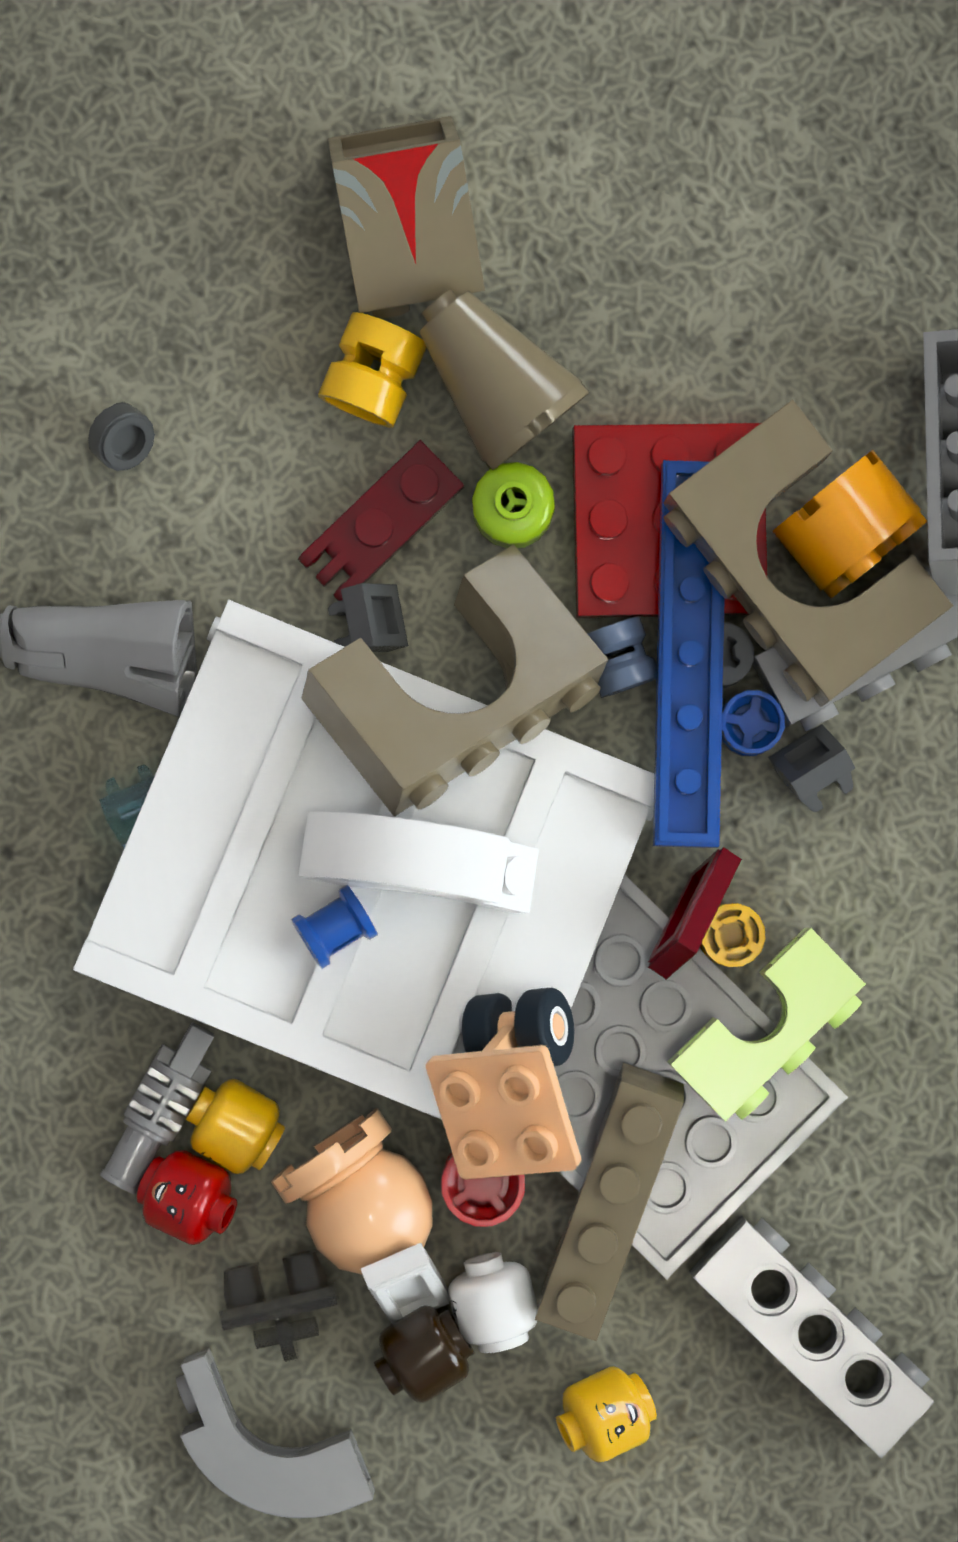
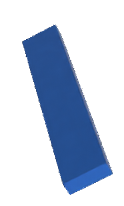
M663 460L661 464L653 846L719 847L725 598L707 578L703 568L709 562L696 545L692 543L690 546L685 547L667 526L664 516L670 511L663 504L672 490L709 463L701 461Z

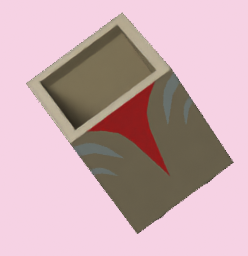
M452 116L328 138L359 313L372 311V315L377 318L395 317L410 311L409 304L435 301L450 289L458 298L468 291L471 293L485 291L461 142Z

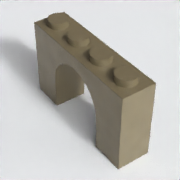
M792 399L672 490L663 503L670 511L664 516V520L681 544L688 547L694 543L709 562L703 570L715 589L726 599L734 595L749 615L743 619V622L757 643L765 650L774 646L789 667L783 670V674L794 691L806 702L814 698L819 706L822 707L952 608L953 605L914 555H911L856 598L835 606L817 607L799 603L781 593L770 582L761 567L756 546L757 529L761 515L767 505L822 464L833 451Z
M515 545L508 547L464 574L454 603L457 610L497 658L502 668L505 679V692L492 704L467 713H446L433 710L418 703L398 685L362 638L357 639L308 669L301 699L394 817L412 805L418 810L431 805L448 789V782L464 772L469 777L481 773L498 758L500 749L516 739L520 744L531 741L549 725L550 717L566 707L570 712L581 709L601 689L598 682L608 658Z

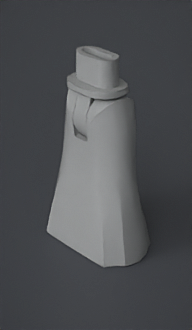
M169 600L86 607L32 606L18 608L17 606L8 605L4 613H0V658L3 660L6 668L14 670L17 666L19 674L28 678L104 691L179 717L197 674L192 602Z

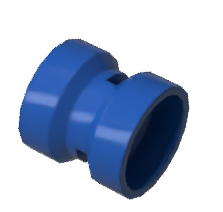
M747 690L736 694L722 707V743L729 751L740 756H756L770 750L780 740L785 729V715L781 705L772 695L760 690Z

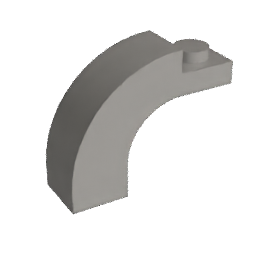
M210 1348L187 1356L181 1364L184 1375L176 1378L177 1387L188 1413L192 1414L199 1411L202 1420L185 1426L180 1437L196 1466L223 1493L251 1509L287 1518H316L332 1515L373 1500L375 1487L352 1429L304 1447L289 1448L267 1443L252 1434L236 1415Z

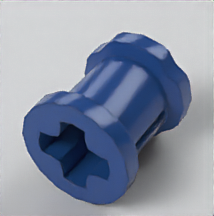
M348 885L339 889V898L305 918L299 914L291 919L298 934L321 969L330 965V956L364 936L370 940L378 935L368 914Z

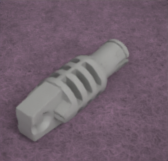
M192 1022L176 1050L164 1044L161 1045L123 1113L125 1115L123 1122L128 1126L105 1169H102L100 1173L102 1178L129 1193H136L138 1190L137 1186L161 1144L168 1146L170 1141L175 1140L185 1122L187 1114L195 1104L212 1073V1070L204 1067L200 1062L214 1039V1033Z

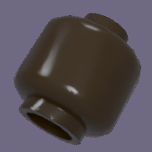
M425 1305L409 1313L381 1332L379 1344L384 1356L376 1360L374 1364L392 1395H396L404 1390L414 1401L425 1403L467 1377L469 1372L467 1358L474 1354V1350L471 1344H468L461 1335L450 1310L447 1309L439 1313L433 1307Z

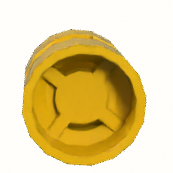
M352 312L339 343V348L345 356L341 361L331 362L318 397L326 403L368 422L387 428H394L407 397V393L401 384L403 380L415 378L427 347L423 339L395 324L368 314ZM373 360L381 362L379 371L370 368Z

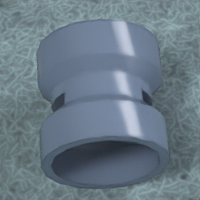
M640 617L623 620L588 633L606 657L633 647L635 650L607 661L598 685L601 687L599 691L601 698L656 680L657 664L654 658L646 655L642 643L646 633Z

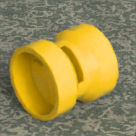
M739 903L720 904L700 948L716 964L725 967H742L754 961L762 952L766 940L765 926L760 916L750 907Z

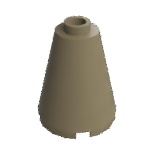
M450 289L421 313L428 323L419 333L482 462H485L492 470L516 454L528 442L552 425L590 393L579 378L470 291L458 298Z

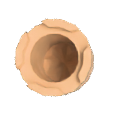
M378 1108L371 1111L366 1118L363 1115L357 1117L314 1146L319 1153L318 1155L296 1169L292 1165H288L271 1181L285 1204L299 1198L302 1201H307L306 1226L316 1249L338 1269L362 1274L361 1268L416 1244L422 1243L424 1247L432 1228V1199L424 1176L405 1156L382 1149V1140L391 1133L392 1128Z

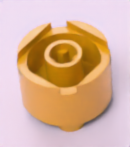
M871 450L772 532L819 590H824L830 598H833L928 521L920 512L921 508L874 450Z

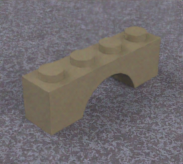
M623 1062L602 1119L594 1151L567 1226L559 1238L538 1297L535 1320L597 1341L684 1104V1083Z

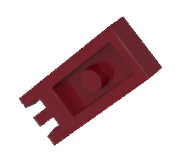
M419 440L299 556L298 560L307 569L314 565L323 553L326 552L332 560L315 578L325 587L344 570L350 578L343 582L333 594L337 601H343L341 589L366 583L465 488V485Z

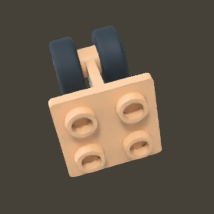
M556 988L531 989L521 995L515 1011H512L511 1000L504 994L494 993L473 997L467 1003L462 1018V1039L466 1053L433 1056L425 1066L460 1177L463 1179L575 1170L581 1162V1156L554 1066H560L568 1060L574 1044V1022L567 999Z

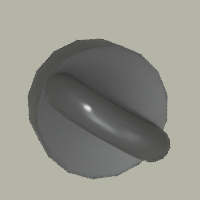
M120 402L104 409L95 418L89 431V449L107 467L117 471L129 470L139 465L148 456L153 447L155 433L153 424L143 413L128 403Z

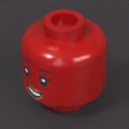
M177 1150L169 1154L165 1159L160 1156L155 1158L141 1179L136 1197L137 1202L143 1205V1218L148 1225L189 1245L200 1244L213 1231L222 1234L231 1223L237 1208V1199L230 1196L232 1186L230 1174L222 1167L185 1150Z

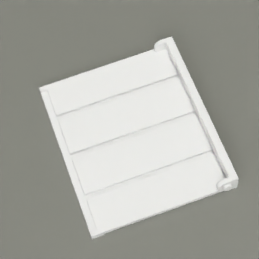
M228 599L221 618L216 616L210 628L207 640L211 641V644L73 970L441 1119L425 1066L433 1056L466 1053L462 1039V1018L467 1003L473 997L501 993L511 1000L512 1011H515L519 998L527 990L552 987L559 990L565 996L570 1009L572 1008L645 821H651L653 818L654 773L547 729H544L537 737L525 744H520L517 739L500 749L498 758L481 773L469 777L466 772L462 773L447 783L449 785L448 789L431 805L421 810L412 805L395 817L486 832L510 838L509 842L539 849L530 912L512 913L460 900L406 891L350 887L368 914L378 935L370 940L364 936L330 956V965L321 969L307 949L291 919L299 914L306 918L339 898V889L344 886L298 876L308 811L394 816L301 699L308 669L343 649L344 646ZM381 662L398 685L412 699L428 708L446 713H467L488 706Z

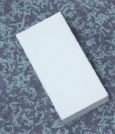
M422 1243L361 1268L369 1291L392 1324L419 1307L426 1305L438 1309L449 1304L450 1299L446 1284Z

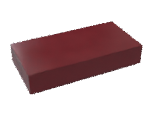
M723 847L721 850L717 849L691 873L648 960L650 963L648 968L664 979H668L697 953L742 860L741 858Z

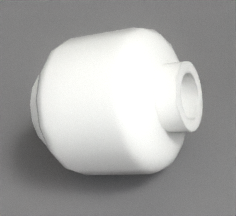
M499 1252L486 1253L466 1260L464 1262L466 1272L454 1278L448 1287V1295L455 1323L468 1344L478 1345L481 1353L505 1351L527 1342L529 1339L528 1331L534 1328L537 1320H535L537 1302L527 1268L517 1262H503L502 1255Z

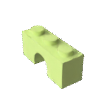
M804 928L759 972L776 990L781 1002L780 1019L771 1033L758 1040H740L718 1019L712 1017L667 1061L724 1121H727L734 1113L741 1120L747 1117L769 1095V1092L762 1086L780 1068L787 1074L793 1072L815 1050L816 1047L809 1040L827 1022L836 1029L862 1004L856 994L866 984L812 928Z

